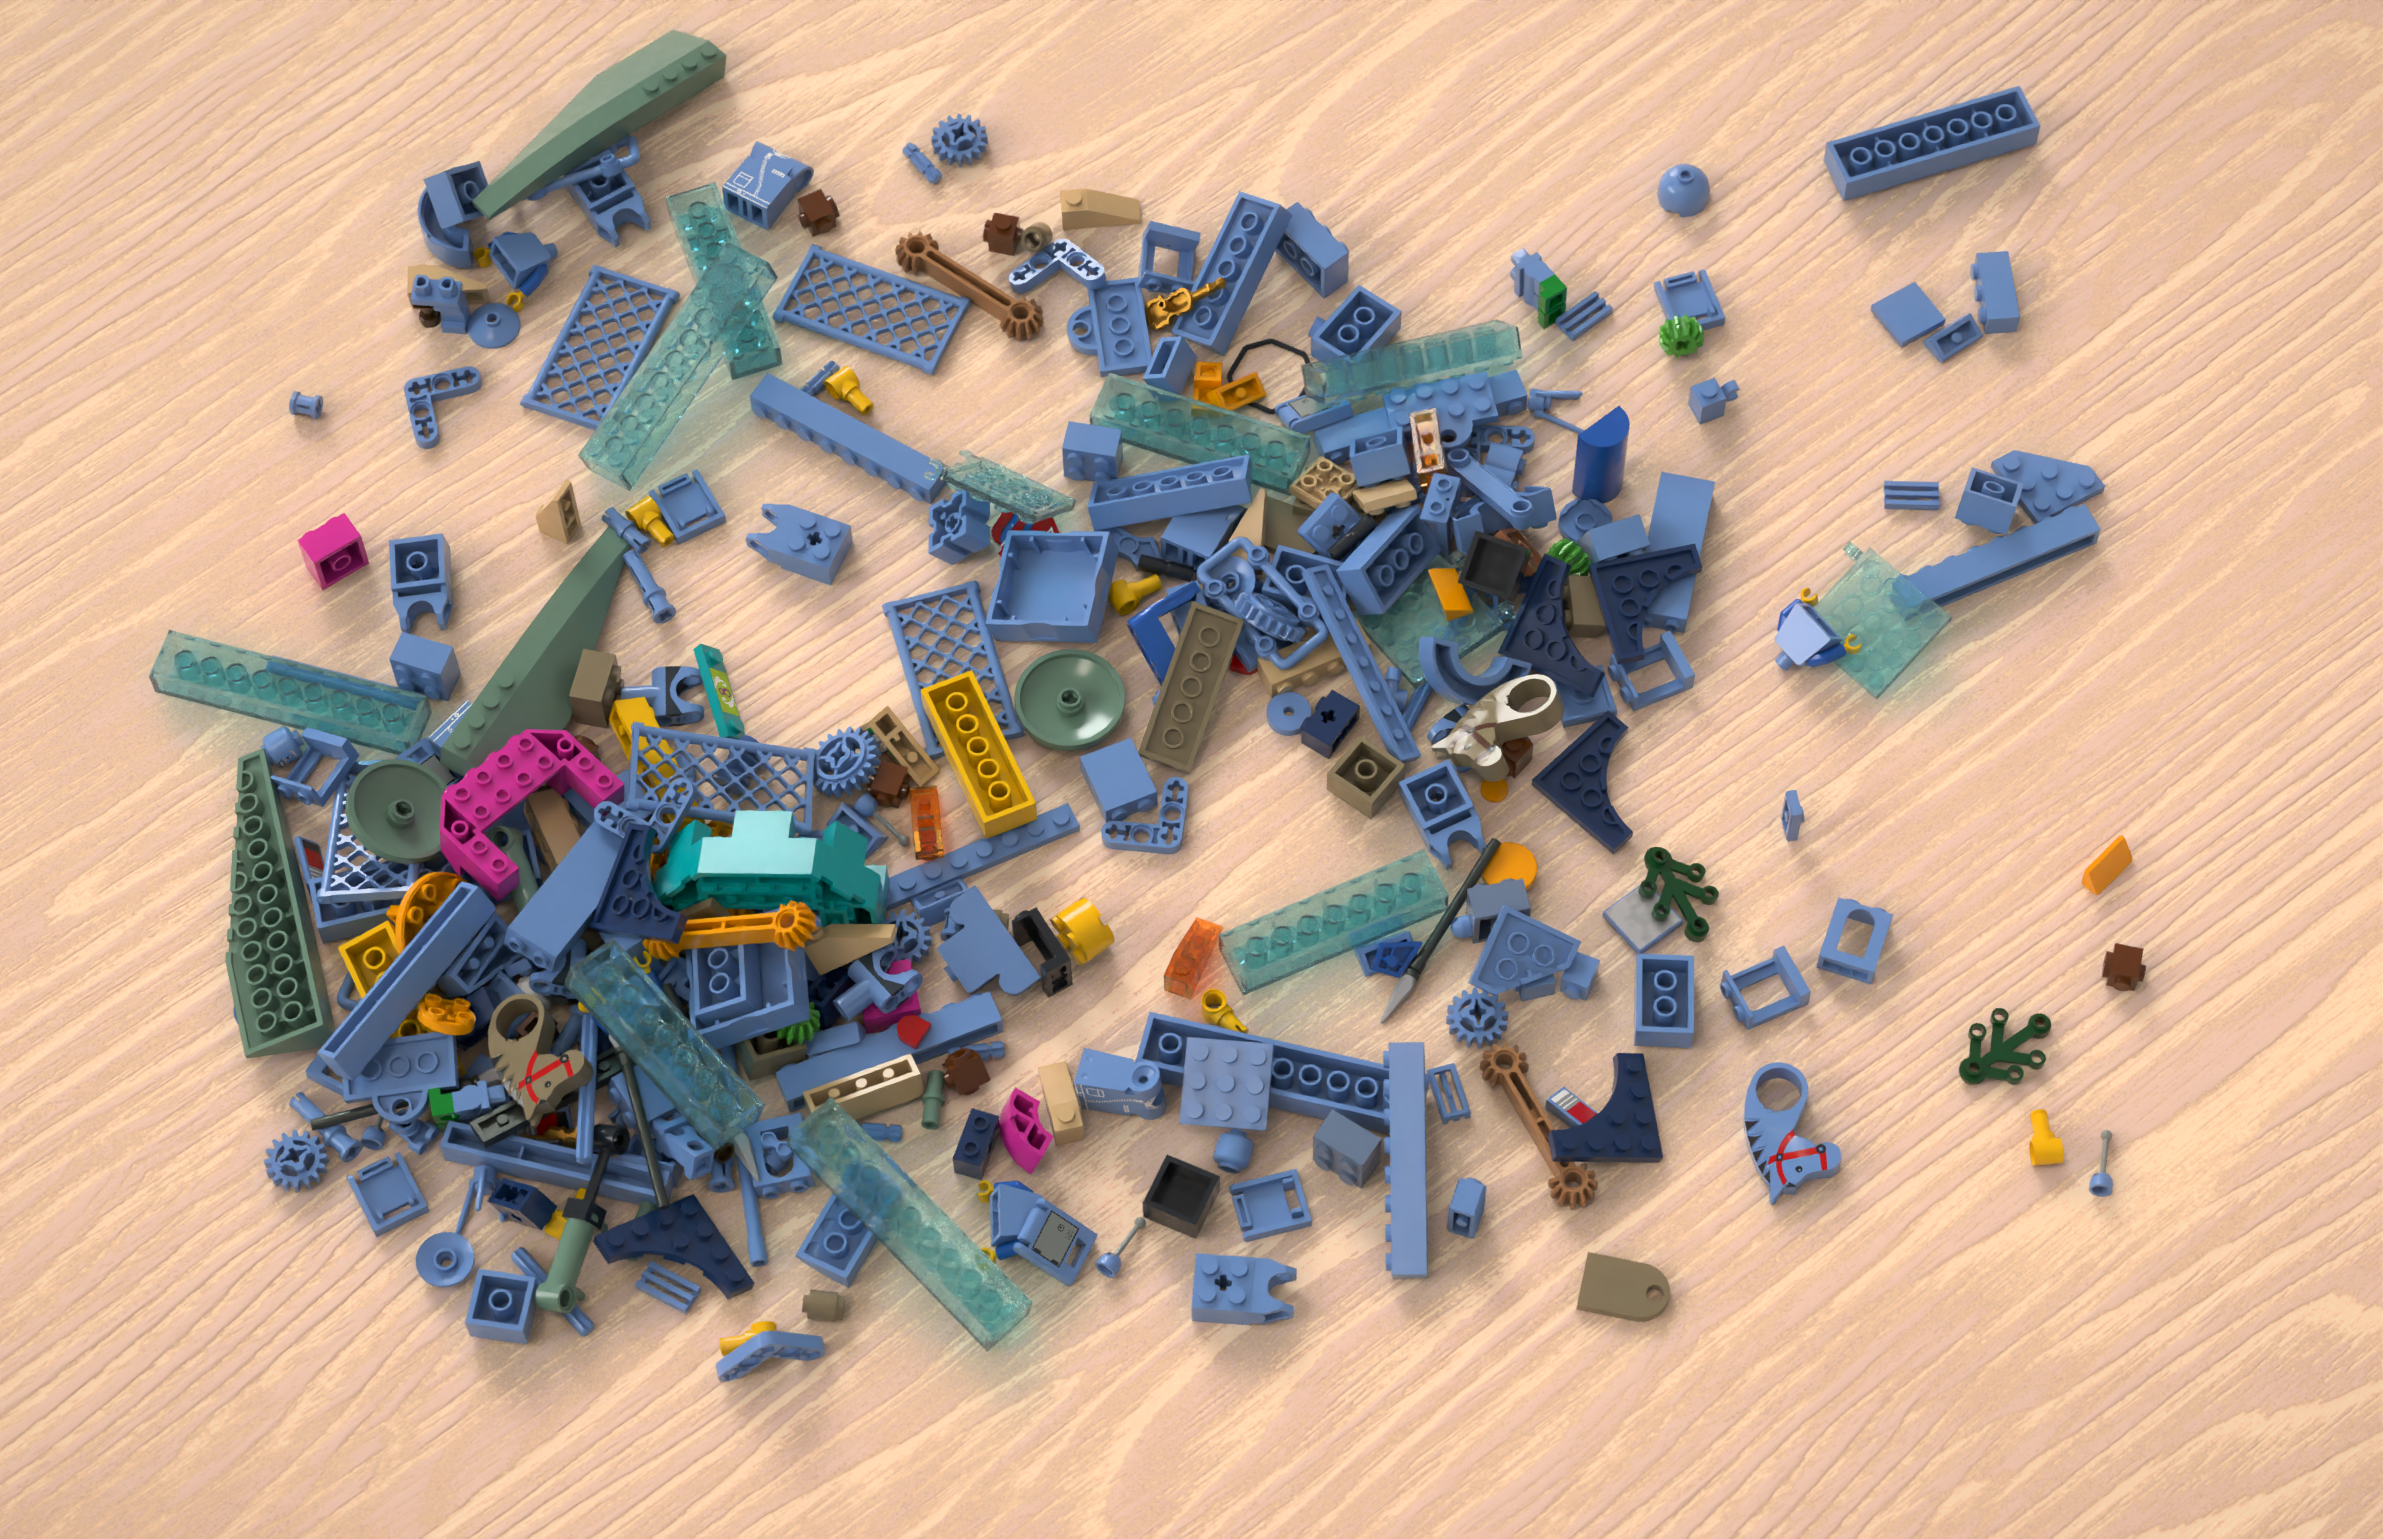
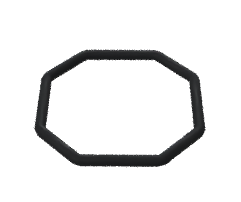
M1271 338L1245 345L1227 373L1228 383L1233 382L1232 375L1247 350L1267 344H1274L1302 356L1310 377L1298 397L1306 395L1315 379V372L1308 355L1304 351ZM1256 402L1247 404L1265 413L1275 414V408L1270 409Z

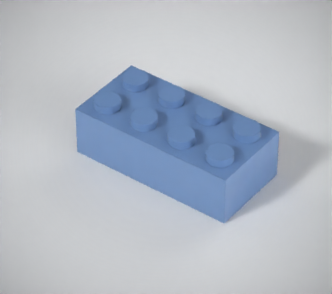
M1419 505L1403 508L1395 507L1336 570L1359 615L1384 614L1442 550L1428 522L1420 520L1422 510Z

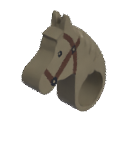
M1534 674L1513 679L1481 698L1458 721L1449 736L1435 743L1431 748L1433 751L1438 752L1435 755L1437 760L1451 759L1455 767H1471L1486 781L1497 782L1505 778L1509 773L1508 764L1503 756V743L1540 734L1553 728L1563 716V701L1555 683L1547 676ZM1549 697L1543 706L1534 711L1518 712L1521 706L1531 699Z

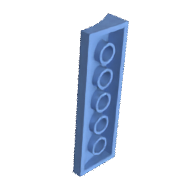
M1239 191L1191 292L1205 286L1207 283H1213L1219 277L1225 279L1227 284L1224 289H1218L1214 294L1195 302L1194 309L1190 313L1179 316L1171 331L1172 334L1176 337L1183 336L1187 341L1222 356L1225 355L1292 217L1289 211L1278 203Z
M1250 454L1093 483L1087 507L1093 529L1097 531L1252 502Z

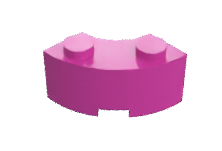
M1015 1087L1000 1114V1135L1006 1150L1016 1164L1032 1174L1054 1136L1047 1132L1039 1121L1038 1107L1040 1101Z

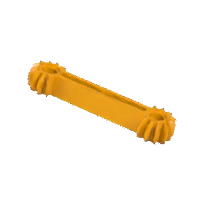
M790 900L787 906L780 904V910L775 913L687 920L678 944L644 939L642 944L655 959H662L667 962L670 961L672 956L679 958V952L685 949L775 942L784 950L788 948L795 951L798 945L805 948V942L808 939L814 940L811 933L818 930L815 923L817 918L806 904Z

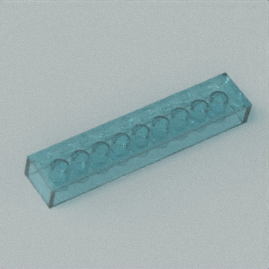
M726 242L578 454L588 470L629 491L632 489L777 280L778 276L768 261Z
M169 630L149 674L154 691L157 693L300 730H305L306 727L347 738L350 743L400 755L421 740L432 713L426 695Z
M832 1097L788 1133L787 1147L986 1351H989L1030 1314L1033 1302Z

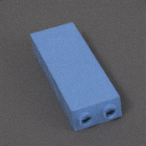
M1661 472L1648 533L1650 546L1645 549L1644 553L1695 544L1700 558L1713 496L1714 481ZM1697 573L1676 581L1657 596L1646 613L1643 621L1644 628L1654 627L1664 629L1667 632L1671 631V633H1685Z
M594 820L509 925L504 944L508 945L512 951L521 953L532 960L538 967L553 972L591 924L624 838L602 827Z

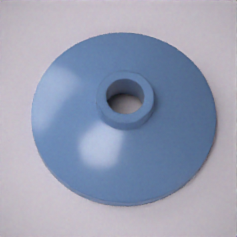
M489 303L477 308L471 314L467 323V330L471 340L478 346L487 349H497L510 344L517 337L520 331V320L516 311L510 306L502 303Z
M1229 556L1207 573L1213 580L1218 579L1224 582L1228 592L1227 596L1233 603L1236 602L1242 591L1252 594L1255 590L1256 575L1254 569L1243 558ZM1231 582H1236L1234 588L1228 589ZM1212 603L1213 605H1215V606H1217V607H1219V608H1223L1219 603H1218V604Z
M441 1232L430 1236L421 1244L416 1254V1267L419 1275L425 1282L436 1287H451L459 1284L470 1274L475 1261L474 1251L469 1241L453 1232ZM449 1260L452 1262L450 1266L442 1267L444 1261Z

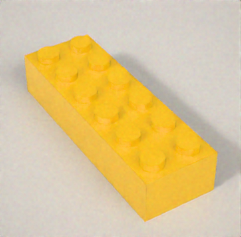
M973 671L965 672L921 689L922 706L985 839L1037 820L1036 802Z
M388 920L338 947L362 999L399 956L395 938V926ZM425 995L418 1002L417 1007L402 1021L398 1030L392 1033L389 1038L436 1032L424 1026L417 1018L419 1005L424 1001ZM457 1053L458 1077L461 1078L467 1072Z

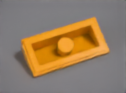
M1257 372L1206 393L1209 400L1222 415L1267 396Z
M1433 568L1428 570L1431 583L1447 622L1473 613L1464 587L1458 583L1459 575L1456 568Z
M2118 836L2085 869L2081 884L2093 894L2099 895L2132 862V855L2124 836Z

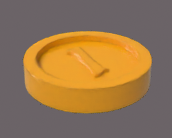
M1484 779L1480 791L1486 801L1498 803L1507 797L1509 787L1505 779L1497 782H1488Z

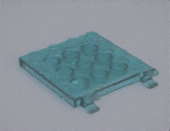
M969 450L959 451V454L966 458V462L955 463L953 466H947L936 458L930 459L928 463L936 467V473L933 474L929 471L924 473V477L928 480L941 479L947 482L946 485L949 488L957 491L965 490L971 493V498L980 502L988 501L995 504V509L1004 513L1012 512L1019 515L1018 519L1028 524L1071 511L1076 503L1075 499L984 457L979 458Z
M1850 541L1843 548L1844 554L1856 563L1813 608L1843 639L1840 642L1841 644H1845V640L1849 635L1857 636V639L1850 642L1849 645L1856 647L1862 644L1861 651L1857 654L1846 652V656L1834 661V663L1875 699H1878L1952 620V617L1873 549L1869 548L1863 553Z
M1458 549L1445 559L1440 554L1437 555L1384 614L1359 615L1357 610L1352 613L1354 618L1358 619L1370 640L1396 668L1402 669V675L1415 689L1428 682L1423 674L1419 660L1420 637H1437L1458 643L1459 659H1462L1505 629L1503 623H1508L1515 617V613L1512 611L1514 606L1508 600L1502 602L1494 610H1491L1469 586L1463 585L1473 613L1447 622L1431 583L1428 570L1433 568H1456V571H1461L1466 555Z

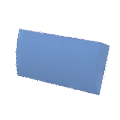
M852 1160L797 1251L796 1257L821 1274L849 1288L905 1195L904 1183L856 1160Z

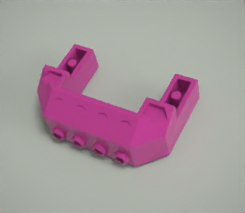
M526 729L521 734L512 736L498 752H492L484 763L477 768L470 769L461 781L456 785L448 786L443 792L440 815L441 851L459 876L468 872L497 901L520 885L519 867L485 836V830L539 787L547 783L560 796L572 788L594 809L598 804L605 801L612 802L617 806L624 801V783L566 730ZM611 810L609 812L604 811L603 816L605 817Z

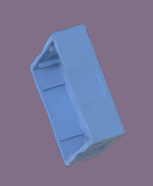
M1008 530L1000 560L999 579L992 593L985 622L995 641L1098 643L1119 548L1110 532L1072 531L1067 533H1050L1045 531Z
M780 907L767 911L765 913L778 912L780 910ZM775 942L759 943L762 1010L723 1023L720 1020H716L715 1025L707 1027L695 1016L692 949H685L687 975L690 981L689 1012L691 1038L707 1052L810 1019L805 950L803 947L798 945L797 949L792 951L788 948L785 950L780 948Z

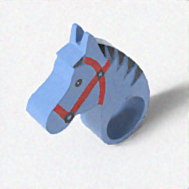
M1781 1062L1767 1064L1755 1073L1747 1090L1744 1106L1746 1144L1758 1174L1769 1186V1201L1771 1205L1776 1203L1781 1194H1795L1796 1190L1807 1181L1833 1177L1839 1171L1841 1163V1151L1837 1145L1830 1142L1814 1145L1810 1140L1795 1135L1806 1108L1808 1084L1804 1075L1796 1067ZM1781 1078L1793 1083L1799 1090L1801 1098L1794 1107L1774 1113L1775 1110L1767 1107L1764 1109V1105L1759 1101L1756 1091L1765 1081Z

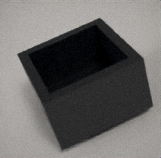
M1475 531L1458 583L1515 602L1533 550Z
M1167 1154L1142 1203L1143 1217L1196 1239L1220 1192V1176Z

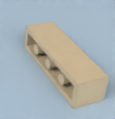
M1355 618L1357 625L1371 651V642L1369 641L1358 619ZM1330 632L1325 642L1290 669L1282 670L1277 668L1270 660L1257 659V672L1271 698L1278 694L1292 692L1293 689L1302 685H1311L1319 678L1338 674L1346 668ZM1313 636L1299 641V643L1278 650V653L1285 659Z
M554 789L529 795L525 799L523 811L551 874L580 839L578 823L569 814L567 799L562 798Z
M910 1053L802 1093L809 1119L816 1134L846 1124L849 1121H854L921 1097L924 1094L920 1072Z

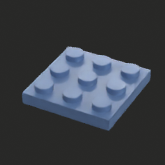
M1187 1037L1179 1123L1181 1125L1267 1131L1274 1044Z

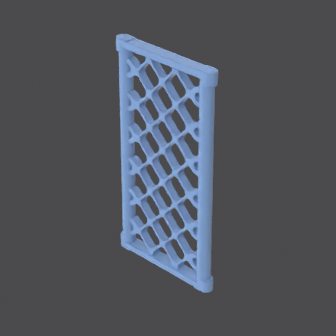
M812 244L779 306H777L773 314V320L782 323L786 321L922 369L923 373L933 376L962 318L971 305V299L945 293L822 250V247ZM814 258L820 260L819 267L808 270ZM834 265L844 269V274L835 278H830L827 274V270ZM823 272L827 280L818 284H812L809 276ZM858 273L867 276L868 283L857 287L853 286L850 280ZM803 278H805L809 286L797 290ZM844 280L849 283L850 289L840 293L836 292L833 284ZM881 282H885L891 285L892 291L878 295L874 287ZM826 286L831 288L833 295L822 299L818 298L815 292L817 289ZM866 289L872 290L873 298L865 301L859 300L858 292ZM908 290L915 293L916 299L908 303H901L898 295ZM808 292L813 293L815 301L804 305L800 303L798 296ZM854 295L857 301L856 304L847 307L841 305L840 298ZM891 297L896 298L898 306L890 309L883 308L882 300ZM792 298H794L798 306L790 312L786 311ZM930 298L939 301L940 308L930 312H926L922 305ZM836 301L839 306L838 310L830 313L824 312L823 304ZM877 303L881 311L873 315H867L863 307ZM919 306L922 314L909 318L905 309ZM813 307H819L822 315L812 320L805 317L804 311ZM953 307L958 308L953 320H950L946 312L953 309ZM856 309L861 310L863 318L855 321L848 320L847 312ZM895 312H902L905 320L891 324L887 316ZM943 314L947 322L938 326H932L929 318ZM842 315L846 321L845 324L837 329L829 326L828 319ZM884 318L887 326L874 330L870 321ZM925 320L929 328L921 332H915L911 324ZM860 324H867L870 332L860 337L853 334L852 328ZM908 326L912 334L903 338H897L894 330ZM948 328L941 341L938 340L936 332ZM890 332L894 338L887 345L877 343L876 336ZM929 334L933 335L936 341L934 344L926 347L920 345L918 338ZM913 340L918 346L917 350L908 354L901 351L900 345ZM937 349L931 361L925 360L926 352Z
M593 265L588 273L590 276L528 394H524L520 405L524 408L535 410L607 435L613 426L611 423L668 312L672 305L676 304L680 294L675 290ZM605 278L614 281V283L604 285L600 279ZM624 285L639 290L632 293H628ZM621 287L624 295L616 299H610L607 291ZM648 293L663 297L664 299L652 301ZM592 294H604L607 299L605 303L593 306L589 301ZM640 295L647 297L648 303L639 307H634L631 302L632 298ZM624 301L629 303L631 309L620 314L616 313L613 307L615 304ZM611 308L614 314L612 317L604 320L598 319L597 311ZM647 309L653 310L655 316L652 321H640L637 315L639 312ZM581 315H594L596 322L593 324L581 326L578 322ZM631 315L635 316L638 322L636 325L628 328L622 326L621 319ZM617 322L620 327L619 331L611 334L604 332L602 328L604 325ZM596 328L600 329L603 335L601 338L592 341L587 339L585 335L587 331ZM635 330H641L645 336L642 341L630 342L627 334ZM570 335H582L585 343L571 347L567 341ZM623 336L627 344L613 349L609 341ZM600 343L608 345V352L600 355L593 353V346ZM588 349L592 357L578 362L574 354ZM627 350L631 351L632 355H634L631 362L619 363L616 358L617 354ZM559 356H571L574 364L560 368L556 362ZM612 357L616 365L605 370L601 369L598 362ZM592 363L596 364L598 368L597 373L589 376L583 375L581 371L583 366ZM577 370L581 378L567 383L563 375ZM616 371L620 372L623 376L620 383L608 384L605 379L607 374ZM548 377H560L563 382L562 386L549 389L545 384ZM602 378L605 384L604 387L594 391L589 389L587 384L589 381ZM581 384L585 385L588 391L586 394L578 397L571 395L570 389ZM566 391L570 399L556 404L552 395ZM605 392L609 393L612 397L609 405H597L594 400L596 395ZM547 397L550 399L552 406L536 400L537 398ZM591 399L594 407L580 412L576 404L580 401ZM572 405L576 410V414L561 408ZM596 413L601 420L599 422L586 416Z
M971 581L887 602L882 605L884 615L889 619L925 740L926 748L924 750L932 760L946 755L943 748L937 745L940 742L937 737L935 738V731L922 706L921 689L934 685L941 677L945 679L952 678V676L943 672L949 663H955L962 667L958 675L971 670L979 675L977 679L978 684L983 679L994 680L996 688L990 693L983 692L988 704L995 702L1002 705L1003 711L994 717L998 725L1009 728L1002 731L1005 740H1013L1025 735L1024 729L1018 722L992 635L985 625L986 615L979 596L981 590L978 581ZM963 594H968V596L965 597L964 600L961 602L951 598ZM941 600L936 608L924 605ZM949 602L958 607L953 616H947L939 612L944 603ZM914 607L909 615L898 614L900 610ZM919 609L932 614L926 623L913 619ZM961 611L973 612L975 619L969 624L956 620ZM935 617L948 621L943 631L930 627ZM909 624L922 628L915 638L905 636L903 629ZM952 625L965 629L959 639L946 634ZM925 632H931L939 636L934 645L929 646L920 641ZM969 633L980 634L982 642L976 647L963 643ZM942 640L955 644V647L949 654H945L936 648ZM917 646L929 651L922 661L911 658L910 652ZM959 648L972 652L966 662L953 657ZM934 654L946 659L939 669L926 664ZM976 656L987 657L989 665L983 670L970 666ZM923 669L936 674L929 684L918 682L917 675Z
M633 722L631 725L632 742L628 799L626 803L627 811L637 812L638 810L655 812L660 803L655 792L661 788L668 789L670 782L676 778H685L691 781L684 773L691 768H695L703 776L698 782H692L696 786L697 796L702 802L699 804V807L691 806L685 817L734 824L735 812L742 811L738 805L745 800H749L757 808L756 811H766V808L772 804L778 805L783 811H792V813L800 808H804L803 822H797V818L793 814L796 828L795 833H799V836L810 837L812 833L811 814L815 749L806 747L804 749L663 729L644 726V723ZM639 736L646 737V741L650 745L641 751L638 750ZM661 740L674 741V746L677 750L667 755L658 745L661 743ZM689 744L701 745L705 754L695 759L686 749ZM717 748L728 749L732 758L722 763L713 753ZM650 750H655L663 760L657 764H651L644 757V754ZM744 752L755 753L760 762L753 767H749L741 757ZM678 754H682L690 762L683 769L678 768L671 760ZM772 756L782 757L787 766L781 771H776L768 761ZM706 758L711 759L718 767L711 773L706 772L699 765ZM638 760L648 768L642 774H637ZM799 760L806 761V775L802 774L795 766ZM733 762H737L745 770L738 777L733 776L726 768ZM663 764H668L676 774L670 778H664L657 771V768ZM761 766L766 767L773 775L766 781H762L754 773ZM791 770L800 780L794 785H790L781 775ZM719 772H723L731 780L724 787L719 786L712 778ZM648 774H653L661 784L655 788H649L642 778ZM746 776H750L759 786L748 791L739 781ZM774 780L779 781L786 789L779 795L774 794L767 786ZM704 782H708L717 792L707 797L697 787ZM636 784H639L646 791L643 799L635 798ZM801 784L805 785V799L794 790ZM732 786H736L744 794L737 801L732 800L725 792ZM684 790L683 792H681V793L678 792V793H679L680 796H681V795H686V794H688L689 791ZM763 790L772 800L762 805L753 797V794ZM787 794H791L799 802L792 809L787 808L780 800ZM717 796H722L730 806L726 811L715 810L711 800ZM674 800L671 801L672 804L676 805L678 808H681V804L675 802ZM673 809L664 811V814L676 815Z
M407 758L409 761L415 762L413 758ZM383 760L356 761L335 790L321 889L317 891L316 901L320 904L403 899L408 889L419 878L420 863L405 864L409 866L408 870L395 874L391 869L400 863L390 862L384 865L378 861L381 857L368 854L366 847L363 845L358 846L353 842L357 839L354 833L350 836L340 834L341 829L349 827L346 814H343L346 804L347 789H350L357 777L352 774L360 773L371 764ZM347 846L355 849L354 852L346 857L337 854L338 850ZM358 856H364L368 859L360 866H354L350 863ZM371 865H376L380 868L379 871L371 876L363 873ZM343 867H348L352 870V872L342 878L334 875L335 870ZM385 874L393 878L385 885H379L375 882ZM356 876H360L365 880L356 887H351L347 883ZM396 884H401V885H403V886H405V887H393V886H395ZM368 886L375 887L373 889H365ZM341 887H344V888L347 889V890L336 891V890H338V889L341 888Z

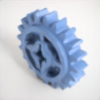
M1242 591L1234 603L1236 605L1235 608L1240 610L1241 615L1250 624L1277 639L1299 643L1307 631L1305 629L1306 626L1301 624L1296 614L1264 595Z
M850 726L847 728L846 733L838 729L837 735L832 736L828 734L826 742H818L820 748L815 750L813 785L820 793L824 792L828 797L834 793L837 798H840L843 791L849 796L854 788L860 791V784L863 782L870 783L868 776L877 773L873 766L881 764L877 757L882 752L879 750L878 747L880 745L868 731L864 732L861 727L854 731ZM856 749H860V753L856 754ZM829 771H833V772H834L833 776H832V775H828V772H829Z

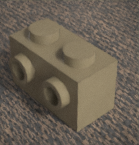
M1568 575L1564 588L1563 610L1570 637L1597 638L1605 627V623L1591 577Z

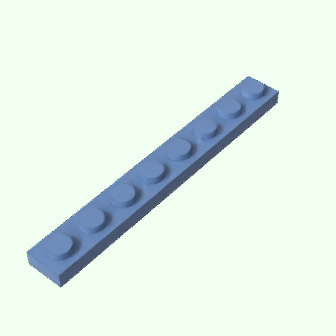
M1329 565L1307 568L1302 573V576L1388 753L1402 763L1416 761L1421 756V753Z
M1067 803L1038 815L1037 820L988 839L983 838L889 878L890 886L886 911L910 902V899L956 879H965L1080 831V825Z

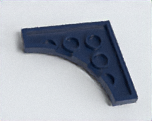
M1695 544L1589 564L1588 570L1617 665L1644 660L1642 627L1651 604L1671 584L1702 571V564Z
M1544 553L1498 653L1509 658L1531 663V669L1594 698L1605 672L1596 668L1581 655L1569 635L1564 618L1563 595L1571 565Z
M1608 710L1532 779V786L1607 850L1615 854L1632 838L1633 831L1622 821L1614 807L1611 806L1607 793L1606 773L1610 757L1620 740L1628 733L1629 727Z
M629 824L589 927L596 932L678 944L688 917L682 913L667 909L661 903L653 888L650 874V857L657 832L653 827Z
M1617 1053L1613 1057V1091L1607 1104L1595 1117L1572 1128L1550 1131L1547 1136L1552 1162L1659 1163L1663 1159L1643 1053Z
M694 1194L670 1203V1207L667 1209H656L597 1234L593 1240V1243L608 1264L628 1258L643 1257L644 1254L663 1255V1259L682 1265L689 1263L703 1271L702 1275L710 1280L728 1300L751 1290L754 1286V1281Z

